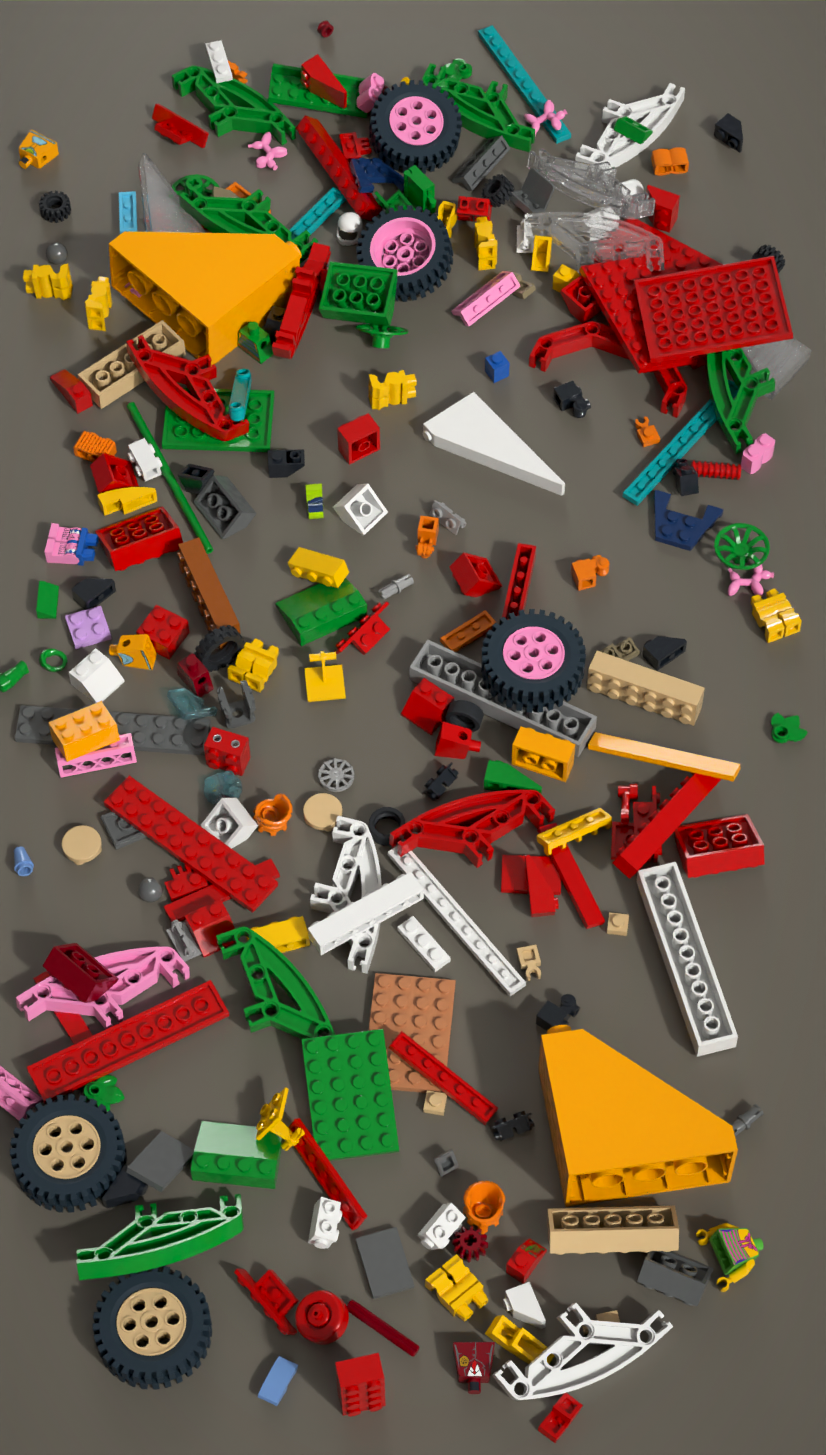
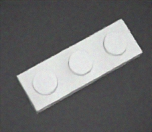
M222 41L205 43L216 83L233 80Z
M414 916L397 927L399 933L434 972L451 961L449 955Z

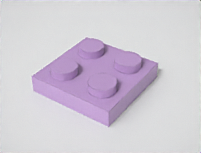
M101 606L65 616L75 649L112 639Z

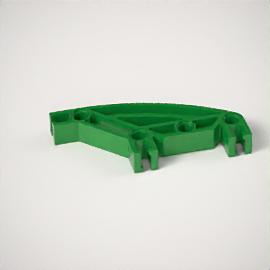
M429 64L422 78V81H424L423 85L427 86L428 82L433 83V89L439 86L441 87L440 93L447 91L449 93L448 99L453 97L455 100L454 105L457 104L459 107L458 112H461L463 128L486 139L502 135L509 147L530 152L531 143L534 144L535 129L519 125L505 103L508 94L507 84H503L501 92L497 93L496 86H498V82L492 81L487 92L484 93L481 87L450 78L445 79V67L441 66L439 74L435 76L434 69L436 65Z
M195 65L172 75L173 88L175 90L179 89L181 97L196 90L197 98L212 113L208 115L209 128L211 130L215 129L217 137L232 130L261 134L270 132L281 145L287 143L285 132L290 136L291 140L296 139L295 126L273 103L268 102L267 98L246 84L234 78L230 81L216 83L213 70Z
M191 186L188 188V198L184 192L179 195V206L212 233L275 234L285 243L291 241L299 248L302 255L300 263L309 258L313 242L318 243L315 237L309 243L311 234L307 230L292 240V232L268 212L270 211L271 199L267 196L262 201L263 192L260 189L247 198L206 197Z
M741 348L707 354V381L712 406L720 427L735 454L742 452L741 442H738V439L742 438L744 440L746 448L753 444V438L746 426L757 398L775 390V380L771 378L769 381L770 371L768 368L751 374L752 366ZM726 368L739 389L735 400L732 398L728 385Z
M239 927L216 935L223 960L241 954V965L255 1002L258 1003L243 1009L251 1033L272 1026L300 1039L318 1037V1034L321 1032H326L329 1036L335 1035L329 1018L315 992L297 968L277 948L248 927ZM242 936H246L249 938V940L244 943L240 942L238 939ZM235 941V945L227 949L222 946L223 943ZM256 972H259L263 975L259 979H254L252 977V975ZM269 975L283 988L298 1010L278 1001ZM268 1009H274L276 1010V1014L273 1016H269L266 1014V1011ZM262 1014L263 1018L253 1023L249 1016Z
M235 1194V1206H227L228 1196H220V1211L212 1207L165 1212L159 1218L156 1203L150 1204L151 1215L144 1216L142 1215L143 1205H135V1220L100 1247L77 1249L79 1280L120 1276L162 1267L200 1254L241 1233L244 1228L241 1194Z

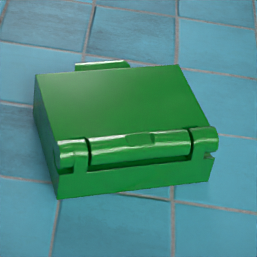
M416 165L405 170L404 196L415 209L417 206L422 207L423 212L427 209L432 215L436 212L435 184Z

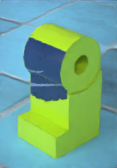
M322 484L305 485L309 519L324 518Z

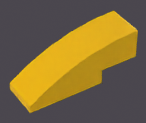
M148 487L120 488L97 495L98 504L104 516L122 510L125 515L158 502L155 488Z
M503 1315L496 1316L485 1333L494 1342L528 1364L548 1348L523 1327L518 1328ZM549 1354V1355L547 1356V1363H548V1364L551 1362L552 1358L554 1357L553 1354Z

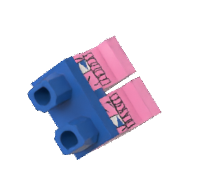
M51 523L49 539H47L44 551L47 563H78V565L84 566L85 561H94L95 550L89 549L88 546L97 547L99 541L97 534L89 533L88 528L59 527V524Z

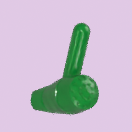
M21 660L15 667L0 673L1 692L4 693L11 689L24 675L29 673L27 664Z

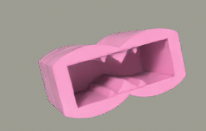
M372 73L360 83V95L357 97V107L366 113L372 110L375 101H378V96L384 88L383 77Z
M766 433L760 435L754 444L748 446L743 451L741 468L750 475L756 473L763 463L768 462L772 458L775 439Z

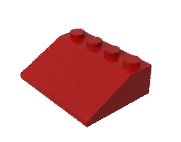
M163 506L95 531L115 571H122L134 564H142L145 560L158 558L167 552L177 551L179 549L178 544L183 543L178 525Z
M748 814L681 825L673 832L682 866L688 878L765 865L764 844Z

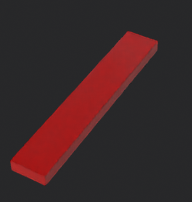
M553 823L541 826L537 831L540 834L558 825ZM567 843L564 849H560L559 846L553 848L552 854L549 856L585 928L589 929L603 925L605 919Z
M271 858L255 865L273 879L280 877V873ZM212 884L165 905L164 910L170 922L174 920L181 922L185 920V915L219 899L223 903L232 898Z
M45 971L34 977L35 984L40 983L50 977L48 971ZM53 1011L73 1044L93 1036L80 1014Z
M403 1031L389 1045L388 1048L484 1125L487 1124L498 1110L497 1106Z
M294 1119L288 1128L293 1133L298 1128L303 1129L305 1132L304 1136L299 1139V1143L294 1147L329 1198L341 1202L340 1211H342V1216L351 1230L358 1229L367 1218V1214L301 1119Z

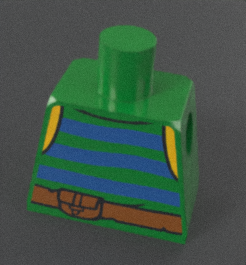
M249 322L239 331L237 346L258 363L262 364L273 355L269 334L260 328L257 322Z

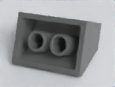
M213 475L193 501L222 539H226L246 528L257 514L230 479L225 476Z
M650 1251L644 1260L637 1282L642 1283L648 1289L654 1288L661 1291L667 1297L678 1298L687 1305L698 1306L714 1268L673 1251Z

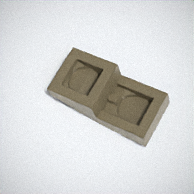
M513 272L520 287L512 294L525 299L536 290L535 285L522 280L521 274Z

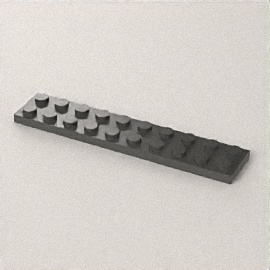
M21 705L15 741L56 745L52 740L48 722L78 711V709ZM109 712L117 724L119 735L131 733L134 751L205 756L204 744L210 731V719Z

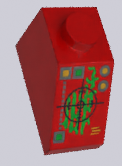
M529 1238L517 1248L507 1262L506 1273L524 1284L547 1252V1249Z

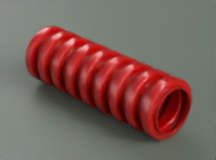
M695 460L691 462V466L698 473V477L700 475L704 478L705 476H708V478L714 476V478L719 477L722 479V477H725V479L731 478V480L734 478L739 480L741 478V464L737 466L734 463L732 465H729V463L724 465L722 462L721 464H718V462L712 464V462L707 463L706 461L701 463V461L695 462Z

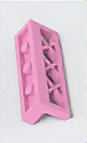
M502 271L451 310L453 315L460 316L465 326H470L517 290L520 284L513 272Z
M131 733L119 735L120 741L66 762L59 749L55 748L60 777L136 763ZM131 752L132 757H120L124 753ZM105 757L112 758L110 761L107 762L101 761ZM85 761L93 762L91 765H83ZM73 765L71 769L63 770L62 766Z
M0 1066V1106L19 1121L22 1117L26 1119V1112L35 1107L39 1102L41 1103L42 1098Z

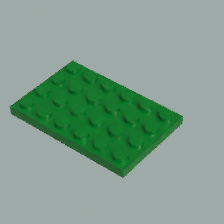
M183 388L190 395H192L188 388ZM215 389L225 406V415L229 414L228 408L232 389ZM250 390L246 414L243 422L245 419L249 421V432L229 441H221L202 432L182 419L166 405L162 449L268 452L271 449L275 391Z
M383 1029L302 1039L313 1137L328 1160L399 1152Z

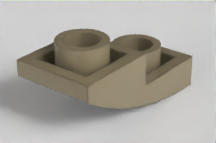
M630 637L616 646L612 643L600 651L626 661L640 655L639 649Z

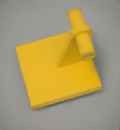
M320 651L318 654H309L310 662L321 661L322 667L304 668L308 702L346 699L342 665L325 666V660H337L336 652L324 653V651Z
M286 1087L280 1093L277 1092L271 1102L264 1104L261 1108V1119L256 1127L258 1130L256 1139L260 1141L271 1131L286 1140L281 1144L283 1150L288 1151L291 1146L299 1143V1139L304 1136L305 1132L303 1129L298 1128L293 1133L281 1121L289 1090Z

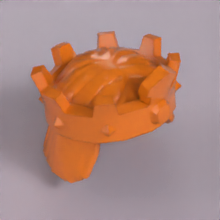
M280 793L274 799H266L256 805V808L253 810V820L259 827L258 831L260 833L266 831L271 833V836H276L278 831H285L287 829V822L292 816V804L286 795Z
M482 1180L470 1185L463 1197L465 1204L463 1214H466L468 1218L467 1223L470 1226L473 1224L477 1225L478 1228L482 1229L481 1234H485L488 1232V1226L494 1225L496 1227L499 1224L500 1216H503L505 1195L498 1184Z

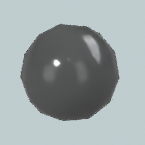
M52 243L46 249V257L53 264H61L67 258V249L61 243Z
M154 878L144 879L138 887L140 898L146 902L157 901L163 893L160 885Z

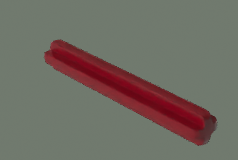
M351 1300L347 1304L349 1313L412 1357L418 1353L419 1345L355 1300Z

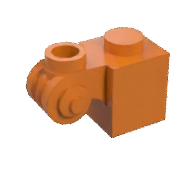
M420 516L418 545H416L415 549L417 555L422 558H429L434 551L433 545L436 546L439 532V518Z
M596 555L591 560L588 558L573 562L571 565V575L577 590L595 587L596 573L599 576H606L609 572V560L601 555Z

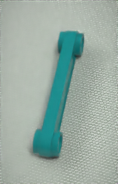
M239 369L236 371L228 408L229 416L233 421H241L245 418L252 383L249 369Z

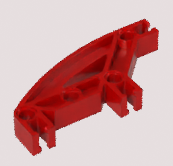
M313 242L309 258L304 266L296 267L295 272L297 276L292 280L293 291L286 307L280 331H276V343L273 342L272 344L274 356L291 360L295 354L319 293L322 269L327 267L331 255L330 246Z
M143 335L138 336L137 348L140 349L138 351L132 345L134 343L132 339L126 341L127 353L142 378L162 402L182 419L221 441H229L249 432V421L247 419L244 422L243 420L233 421L229 414L225 415V406L209 381L217 377V367L215 364L211 367L212 359L209 354L191 361L151 349ZM178 383L185 384L192 395L185 391Z
M504 790L477 794L443 804L417 816L392 831L389 844L393 848L396 847L395 843L398 844V854L400 857L416 847L465 854L472 864L478 868L483 864V855L479 854L477 850L486 856L487 861L491 860L494 848L490 844L523 824L524 815L538 829L544 826V816L549 823L554 820L555 809L536 790ZM474 823L469 827H464V825Z

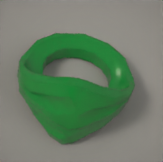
M46 649L40 654L39 663L46 670L57 672L65 668L67 657L62 651ZM55 655L63 660L62 665L59 667H52L46 664V659Z

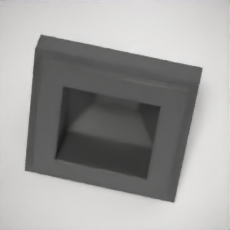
M452 1149L433 1158L441 1177L459 1167Z

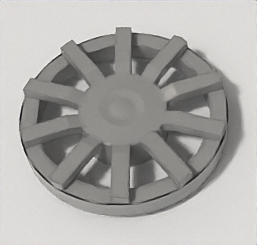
M336 758L325 761L318 772L320 784L331 792H341L348 789L355 777L353 766L346 760ZM348 771H351V775L344 774V773H346V772H348ZM325 773L328 776L321 777V774ZM344 778H350L349 782L347 783ZM329 779L330 781L326 785L324 780ZM342 782L344 786L339 787V783ZM333 783L336 784V787H330V785Z

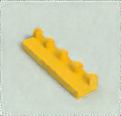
M601 808L595 809L538 834L537 842L544 847V853L548 856L552 854L553 848L559 846L560 849L566 848V843L574 839L576 842L582 841V836L591 832L592 835L598 834V829L603 826L606 829L612 828V816Z

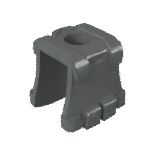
M246 680L240 681L243 700L228 704L222 686L217 688L220 708L224 713L225 723L229 729L253 723L256 719L254 714L256 710L255 700ZM236 710L243 712V715L239 718L234 717L232 714Z

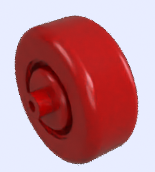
M318 1290L306 1295L299 1303L295 1314V1322L300 1334L307 1340L319 1345H327L338 1340L345 1332L349 1321V1313L344 1301L326 1290Z

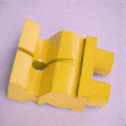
M478 217L474 228V245L479 257L478 271L495 269L497 264V240L494 234H492V221H487V217Z
M68 263L60 266L59 273H55L50 265H42L40 267L39 265H33V270H24L23 280L26 282V293H35L36 299H41L42 297L50 298L52 296H55V299H71L73 284Z
M99 276L97 281H92L91 295H88V299L85 301L89 329L106 331L104 318L109 316V308L112 307L109 278Z
M404 370L399 371V373L390 372L387 373L383 383L378 381L377 376L369 374L368 397L372 410H380L383 407H388V404H407V398L416 397L415 386L417 381L415 374L405 375Z
M774 588L766 593L767 599L763 600L760 595L751 597L752 615L759 627H766L765 638L767 643L781 639L783 635L787 637L800 632L802 620L799 614L794 612V608L791 607L784 592L779 594Z
M256 638L251 643L246 642L244 648L237 655L235 666L230 665L227 668L228 679L238 684H241L240 681L246 680L252 690L261 693L265 682L268 681V677L277 666L279 648L271 645L267 650L262 649L263 642Z
M457 1254L442 1265V1269H437L425 1279V1287L430 1291L435 1289L441 1304L449 1310L453 1317L457 1315L464 1322L473 1315V1311L468 1306L471 1302H474L479 1309L488 1303V1298L483 1292L484 1286L470 1272L469 1268L464 1266L463 1260Z

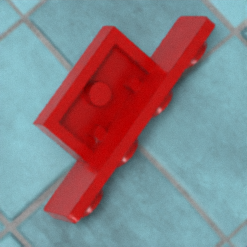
M159 103L155 104L152 119L159 123H156L154 130L179 145L191 141L201 148L206 146L208 132Z
M387 601L382 604L378 602L371 609L373 612L370 615H365L359 621L361 624L357 628L356 626L347 633L348 637L345 640L341 639L335 645L336 649L333 652H336V655L341 653L352 642L365 655L390 630L378 616L389 603Z
M652 786L651 802H633V829L636 836L639 834L637 831L644 822L646 824L650 822L648 818L655 810L658 813L660 809H657V804H660V792H656V786ZM662 845L653 854L654 862H658V855H662Z
M237 1268L234 1271L238 1276L237 1281L243 1287L249 1289L251 1298L257 1303L260 1302L264 1307V1313L276 1321L278 1330L284 1335H295L297 1330L287 1320L285 1315L299 1300L278 1275L269 1269L255 1282L245 1269Z

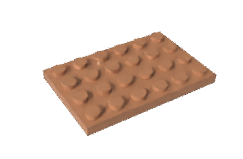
M375 973L369 1031L383 1029L391 1090L426 1093L428 1090L444 1093L388 1047L400 1032L403 1031L447 1067L456 980Z

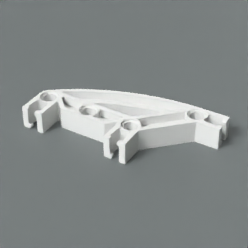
M669 83L663 95L626 105L609 99L607 107H604L602 122L608 124L597 143V149L582 144L580 153L578 152L575 157V168L595 175H601L638 155L653 143L672 121L684 101L685 88L680 87L677 96H674L673 91L676 86ZM627 116L651 129L653 133L643 144H638L614 130L617 119Z
M337 816V827H334L332 832L333 842L344 845L332 878L333 887L315 883V894H312L310 898L311 909L326 913L342 910L351 902L350 897L358 874H360L362 897L367 893H373L382 886L375 844L368 826L362 821ZM340 900L341 902L334 903L333 901ZM380 923L348 940L352 947L348 957V969L356 970L354 962L356 957L360 956L365 958V961H360L362 973H368L378 940ZM361 944H368V946H366V947H362V946H360V945H361Z
M573 1303L567 1310L569 1312L573 1310L579 1319V1323L574 1326L566 1318L568 1315L566 1311L557 1317L558 1321L571 1336H560L525 1367V1376L512 1360L507 1361L502 1367L504 1369L508 1367L515 1377L510 1384L501 1376L503 1373L501 1369L492 1374V1376L507 1395L516 1401L563 1394L590 1385L620 1370L642 1355L673 1326L670 1322L666 1323L663 1321L661 1323L663 1328L656 1333L650 1327V1324L656 1318L660 1317L662 1319L664 1317L660 1310L654 1311L641 1324L590 1320L577 1303ZM582 1325L588 1328L589 1333L587 1337H582L579 1333V1328ZM641 1331H646L649 1335L646 1343L640 1339ZM588 1343L611 1346L591 1359L560 1370ZM549 1354H553L556 1357V1364L554 1366H550L547 1363V1356ZM517 1383H521L524 1387L522 1395H517L514 1391V1386Z

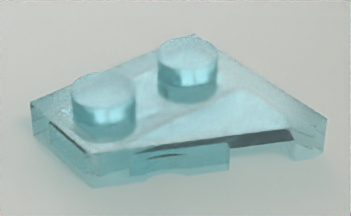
M186 688L168 690V699L184 720L215 716L218 709L216 707H207L203 704L204 700L195 696Z

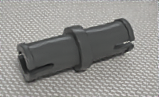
M754 1104L743 1115L737 1116V1120L731 1124L735 1137L743 1130H748L755 1120L764 1115L762 1110L759 1111L761 1108L757 1104Z

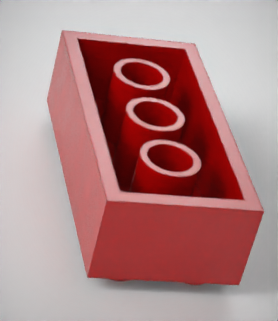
M379 1352L335 1362L337 1391L343 1416H357L361 1411L369 1410L374 1412L386 1406L385 1378Z

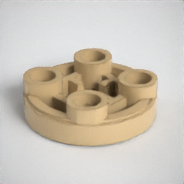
M327 793L311 796L303 808L305 823L317 830L332 831L336 826L337 816H342L340 801L335 796Z
M89 826L73 827L65 833L62 839V849L65 856L76 865H82L93 860L102 851L99 833Z

